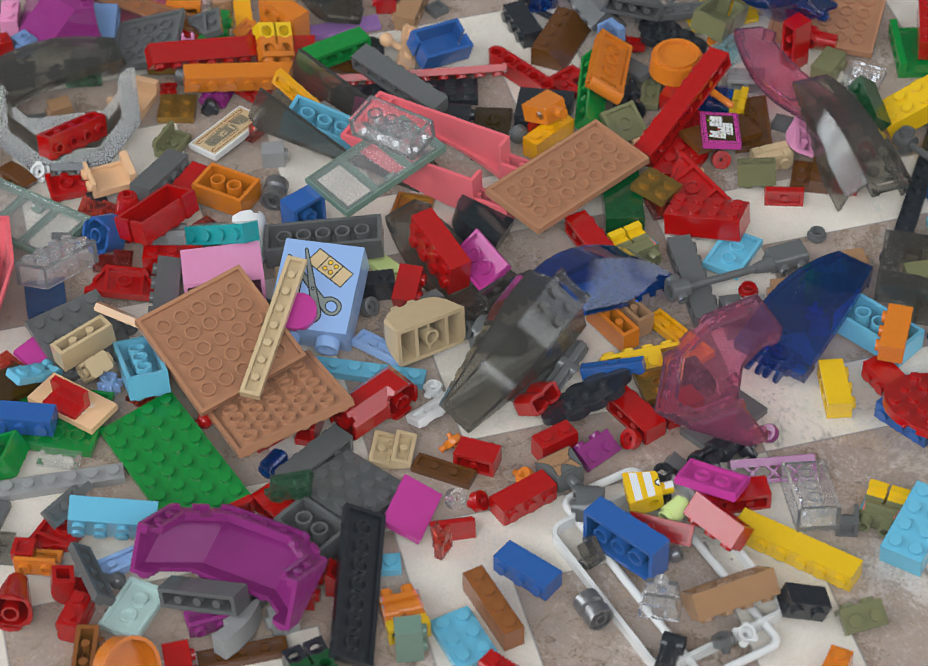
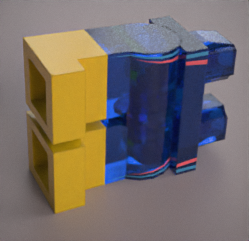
M717 84L714 89L733 101L734 107L728 108L709 94L698 109V111L742 113L744 115L749 87L742 86L741 90L730 89L724 85L718 86Z

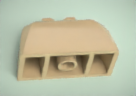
M428 297L417 301L412 299L407 301L402 307H391L390 312L384 319V336L388 351L398 365L404 367L464 343L466 336L464 306L447 299Z

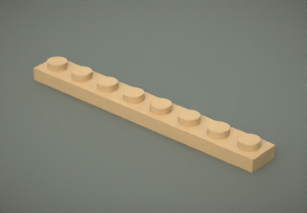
M287 255L239 390V394L242 397L256 400L261 398L307 266V259Z

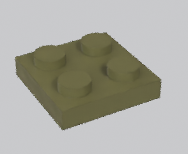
M633 100L599 114L602 123L627 142L642 136L643 131L647 129Z

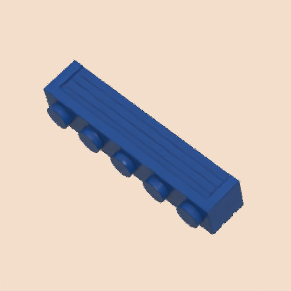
M644 356L581 364L580 372L582 380L592 374H608L622 368L628 369L631 374L640 375L645 373L646 363Z

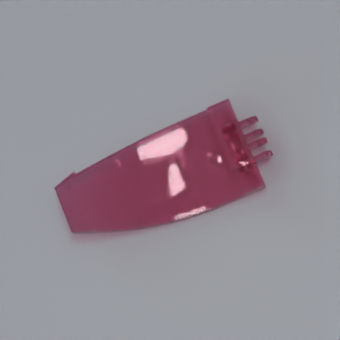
M761 26L736 28L734 30L733 37L736 47L750 77L758 88L776 105L811 126L839 128L840 126L846 127L862 124L853 101L844 95H833L805 74L775 42L776 32Z

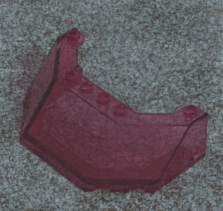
M756 293L704 314L699 319L700 324L693 331L689 329L679 339L680 344L674 351L669 350L664 355L654 409L656 414L686 429L748 447L768 440L769 430L767 427L758 425L746 409L745 401L742 398L739 399L743 368L763 347L776 344L782 334V326Z

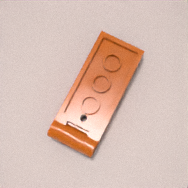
M602 28L594 39L585 87L618 105L624 96L633 46Z

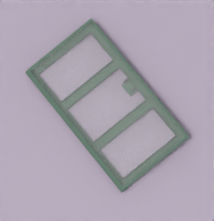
M403 113L306 177L305 182L349 218L447 151L446 145Z
M0 178V216H9L12 245L40 259L51 262L82 234L84 222L91 218L86 214Z

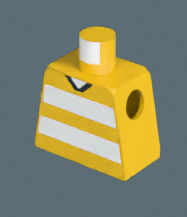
M656 471L622 473L623 488L629 512L635 511L645 514L660 509L664 506L663 495L674 493L672 480L660 482Z

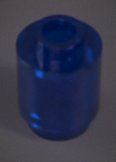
M274 448L260 462L258 467L260 474L266 479L275 477V470L278 466L289 460L287 453L282 449Z

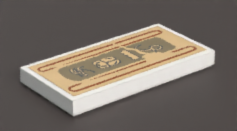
M239 105L190 142L189 148L217 161L266 124V117Z

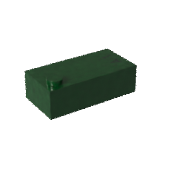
M639 170L601 194L606 236L607 233L621 227L624 229V226L636 221L642 224V229L644 230L645 214L642 196L630 190L631 183L639 177Z

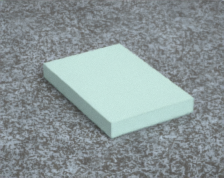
M130 576L116 596L114 604L109 606L98 622L100 630L114 635L142 636L161 608L157 590L159 586Z

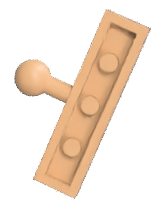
M407 23L402 29L400 43L395 41L390 33H383L379 38V42L383 47L391 46L398 50L396 60L398 65L404 66L406 70H414L416 56L412 55L406 43L411 30L417 28Z

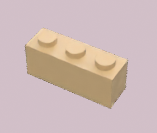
M100 314L50 344L54 361L67 372L112 345V342H116V337L112 324Z

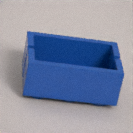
M458 18L411 30L406 43L412 55L416 56L415 60L421 69L437 68L468 59L474 47L467 33L464 34L465 30Z

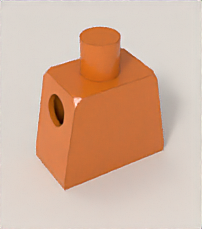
M548 89L522 104L524 119L528 122L550 125L558 119L564 120L568 115L564 98Z

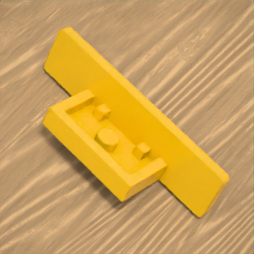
M666 340L661 342V345L656 346L646 344L641 346V349L636 350L626 348L621 350V353L616 354L613 351L602 354L598 361L644 356L646 369L664 366L662 353L676 350L679 347V341L672 342V340Z

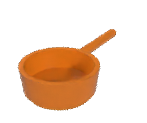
M680 38L664 40L652 50L649 74L660 84L679 87L683 79L691 72L693 66L701 59L702 52L698 46L689 40ZM712 90L710 93L712 97L728 108L734 107L733 101L717 90Z
M117 635L109 638L100 646L94 657L93 666H161V658L156 646L149 639L137 635Z

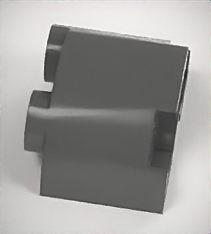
M574 485L573 497L576 500L571 502V513H575V522H583V511L600 496L605 498V487Z

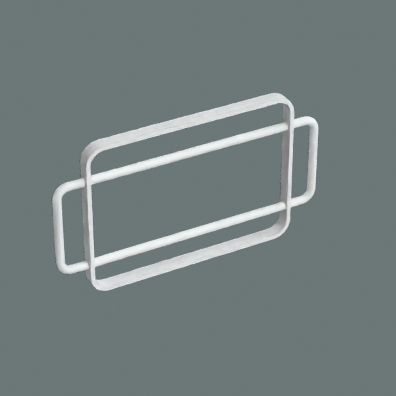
M628 467L588 485L605 487L621 480L622 473L643 471L635 467ZM672 474L673 486L679 489L690 502L695 493L691 488L675 484L674 479L676 475ZM570 492L562 500V507L569 517L558 521L553 527L552 542L554 547L586 588H594L601 595L604 603H607L614 612L612 621L647 666H654L656 659L652 657L558 537L561 532L577 526L583 533V522H575V513H571V502L576 500V498L573 497V492ZM625 492L607 499L612 501L617 507L627 503ZM694 533L692 544L719 577L729 575ZM594 547L662 634L664 631L672 632L618 563ZM743 550L741 552L731 551L745 569L756 566ZM777 595L774 596L772 601L777 605L778 609L766 616L755 605L747 609L756 620L750 624L755 628L756 632L764 630L771 638V642L723 666H744L778 648L780 636L772 626L782 618ZM712 642L691 652L685 649L683 656L679 657L676 666H699L696 661L719 650L713 648Z

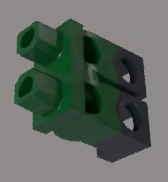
M321 635L303 642V648L298 644L281 651L283 666H338L333 658H328L329 649ZM318 644V648L310 650L311 646ZM298 653V656L289 659L291 654Z

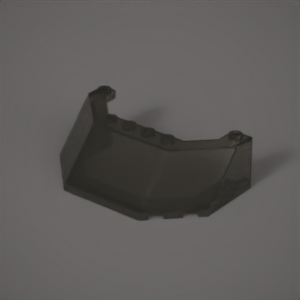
M135 67L125 68V71L120 73L117 79L118 92L104 110L95 111L105 114L108 135L102 137L100 141L88 143L86 147L77 148L70 154H63L56 160H48V158L39 155L36 135L88 112L28 118L9 103L8 92L4 86L0 85V147L30 171L36 161H41L45 166H50V163H82L86 161L89 163V167L110 163L141 124Z

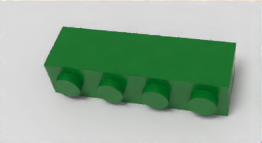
M359 26L298 49V64L309 75L350 60L351 56L364 44L371 46V37Z

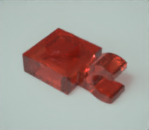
M436 521L431 528L432 533L436 536L432 547L434 548V558L442 561L453 546L452 531H450V527L447 525L444 530L441 529L439 522Z

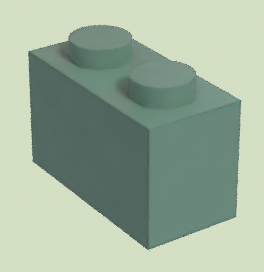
M421 614L393 617L397 663L424 661V651H428L426 623L421 622Z

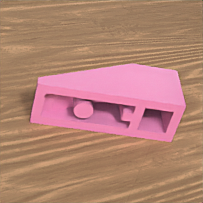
M795 116L786 131V142L795 152L811 158L814 156L813 122Z

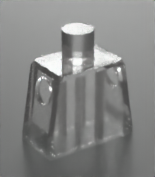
M658 574L655 578H647L640 597L637 617L680 623L683 601L679 583L669 580L664 574Z

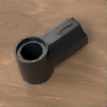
M664 631L660 642V651L654 666H676L679 657L684 654L687 636Z

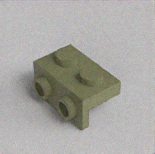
M169 121L162 128L160 134L153 139L152 148L154 156L159 158L169 148L183 152L192 140L191 134L175 130L174 122Z
M873 596L860 599L859 604L853 605L852 602L839 605L840 609L834 612L835 617L839 616L845 636L889 624L882 599H873Z

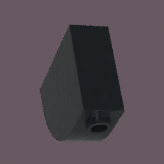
M520 87L514 113V126L522 124L527 128L529 122L524 119L522 104L546 89ZM548 89L564 98L568 115L572 116L575 106V91Z
M465 195L459 198L452 217L453 229L463 241L477 228L497 250L509 235L514 222L513 218Z

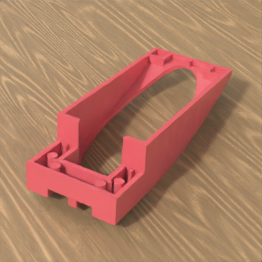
M379 91L340 134L341 139L353 147L371 135L367 126L369 119L383 118L392 121L405 113L439 141L465 154L499 180L530 161L529 159L511 154L509 135ZM374 144L360 153L389 174L393 173L397 176L398 173L404 170ZM397 152L411 164L419 160L417 158ZM428 163L402 181L453 208H456L459 198L465 195L513 219L516 218L485 195V188L482 187L481 169H478L470 178Z

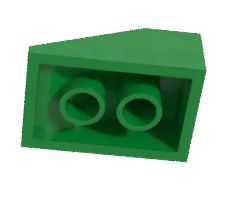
M17 430L0 434V481L12 479L19 474L30 446Z

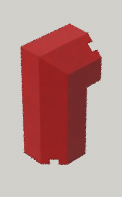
M389 365L350 391L348 394L353 398L355 405L345 412H339L330 416L329 420L331 423L335 421L337 426L351 434L355 441L386 419L392 418L398 421L408 414L412 409L410 406L412 400L416 402L418 399V386Z

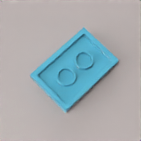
M744 233L740 242L718 240L703 260L702 268L722 274L748 267L762 247L763 239Z
M468 605L430 620L431 633L452 666H478V661L490 649L497 651Z

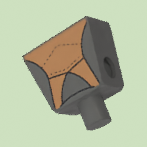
M570 446L535 461L536 472L543 469L557 484V493H562L568 489L573 490L574 485H584L583 465Z

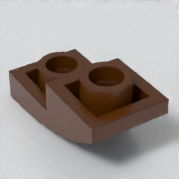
M13 161L0 166V176L4 180L13 182L25 189L34 186L38 181L32 173Z

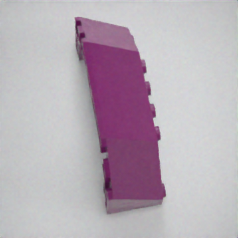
M26 0L18 31L20 32L25 29L37 37L38 43H43L46 48L56 49L102 44L103 41L93 0Z
M170 503L138 522L130 572L145 579L159 572H192L202 579L247 584L249 594L256 596L261 601H269L277 613L272 618V624L278 630L289 631L299 623L328 560L325 556H320V549L315 542H310V535L307 532L230 504H222L221 508H210L209 504L192 503V507H180L179 503Z

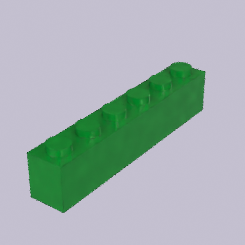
M592 49L581 57L574 127L578 130L595 119L602 123L599 114L605 111L606 99L585 87Z

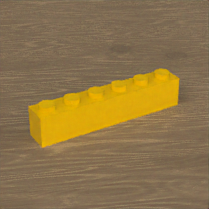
M744 508L738 517L754 529L745 545L760 553L771 556L778 561L784 562L848 592L851 591L862 574V559L747 508Z

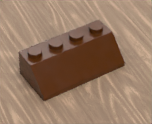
M557 7L531 46L532 65L555 71H561L570 65L591 32V29L575 10Z

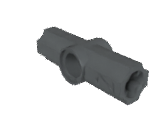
M575 339L565 354H562L553 366L554 370L546 381H556L561 391L566 382L576 373L580 367V362L588 353L589 348L587 344L582 340Z

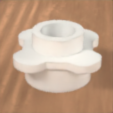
M36 161L30 171L40 183L45 182L44 174L51 172L50 166L43 165L41 161Z
M436 379L427 381L423 385L425 390L424 397L430 399L444 393L442 391L443 383Z
M744 622L739 628L735 627L732 629L734 637L739 641L738 645L742 648H746L749 643L758 640L755 628L748 622Z

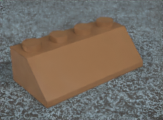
M754 566L677 592V596L691 620L700 621L701 624L713 621V616L719 614L721 617L734 613V609L740 607L741 610L754 606V602L760 600L761 603L772 601L775 595L781 594L774 568L765 566Z

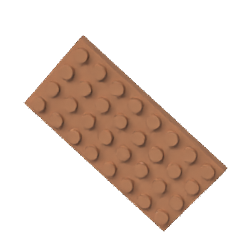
M595 119L485 188V195L539 235L647 165L649 157Z

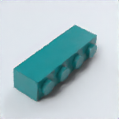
M258 220L199 223L184 227L187 245L238 244L260 240Z

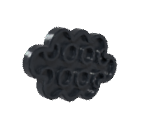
M646 19L639 21L638 30L641 32L639 39L646 46H651L652 50L664 40L680 38L693 42L698 46L702 54L707 51L708 44L704 39L695 37L692 31L682 29L676 22H659Z
M622 368L608 374L596 373L585 378L583 382L571 385L565 392L561 393L555 403L550 404L549 408L541 414L543 423L553 426L566 419L575 422L584 419L590 412L603 409L608 402L623 396L625 393L624 386L632 380L630 371Z

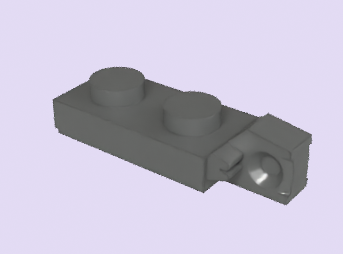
M89 480L80 488L76 484L72 485L40 514L55 530L68 518L70 495L86 496L85 494L94 486Z

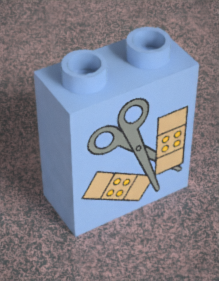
M286 238L275 289L287 255L307 259V266L298 292L309 295L315 301L317 307V318L313 325L303 331L289 332L299 345L314 347L316 352L323 355L335 356L339 350L351 352V339L355 335L369 271V262L365 248Z

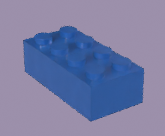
M602 496L597 498L583 511V540L650 584L668 569L670 540L665 535L653 530L646 523L639 521L629 512L620 509L612 501H608Z

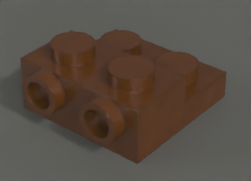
M814 156L813 162L794 160L790 187H804V192L828 195L829 187H833L834 176L831 175L835 174L836 164L832 163L833 158Z

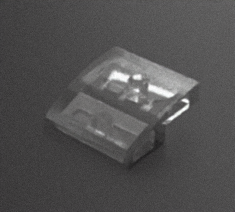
M41 447L36 465L62 470L80 469L85 457L79 451Z

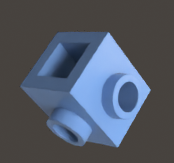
M25 29L10 37L15 54L27 60L40 52L37 37Z

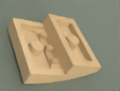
M397 429L396 434L375 430L368 461L384 469L410 468L417 434Z

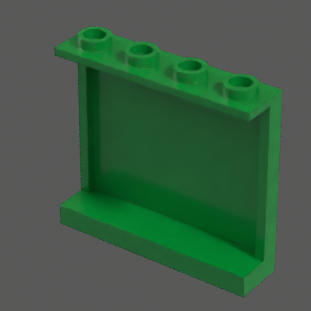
M890 19L888 36L898 78H921L928 75V60L918 59L917 27L899 28L897 19Z

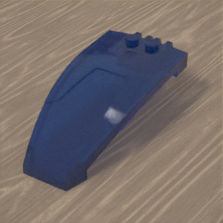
M836 251L807 263L787 276L762 301L733 341L735 350L749 356L744 368L749 370L757 362L758 365L754 373L757 375L761 374L766 379L773 370L776 371L772 382L775 384L781 380L783 375L805 383L815 369L816 362L846 320L865 287L869 288L873 275V266L843 252Z

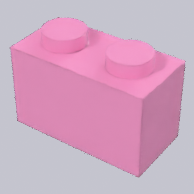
M2 0L0 30L1 33L7 31L11 37L19 32L22 18L19 0Z

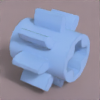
M105 372L102 376H99V382H97L98 390L114 392L115 396L121 392L120 387L123 386L122 378H118V373Z

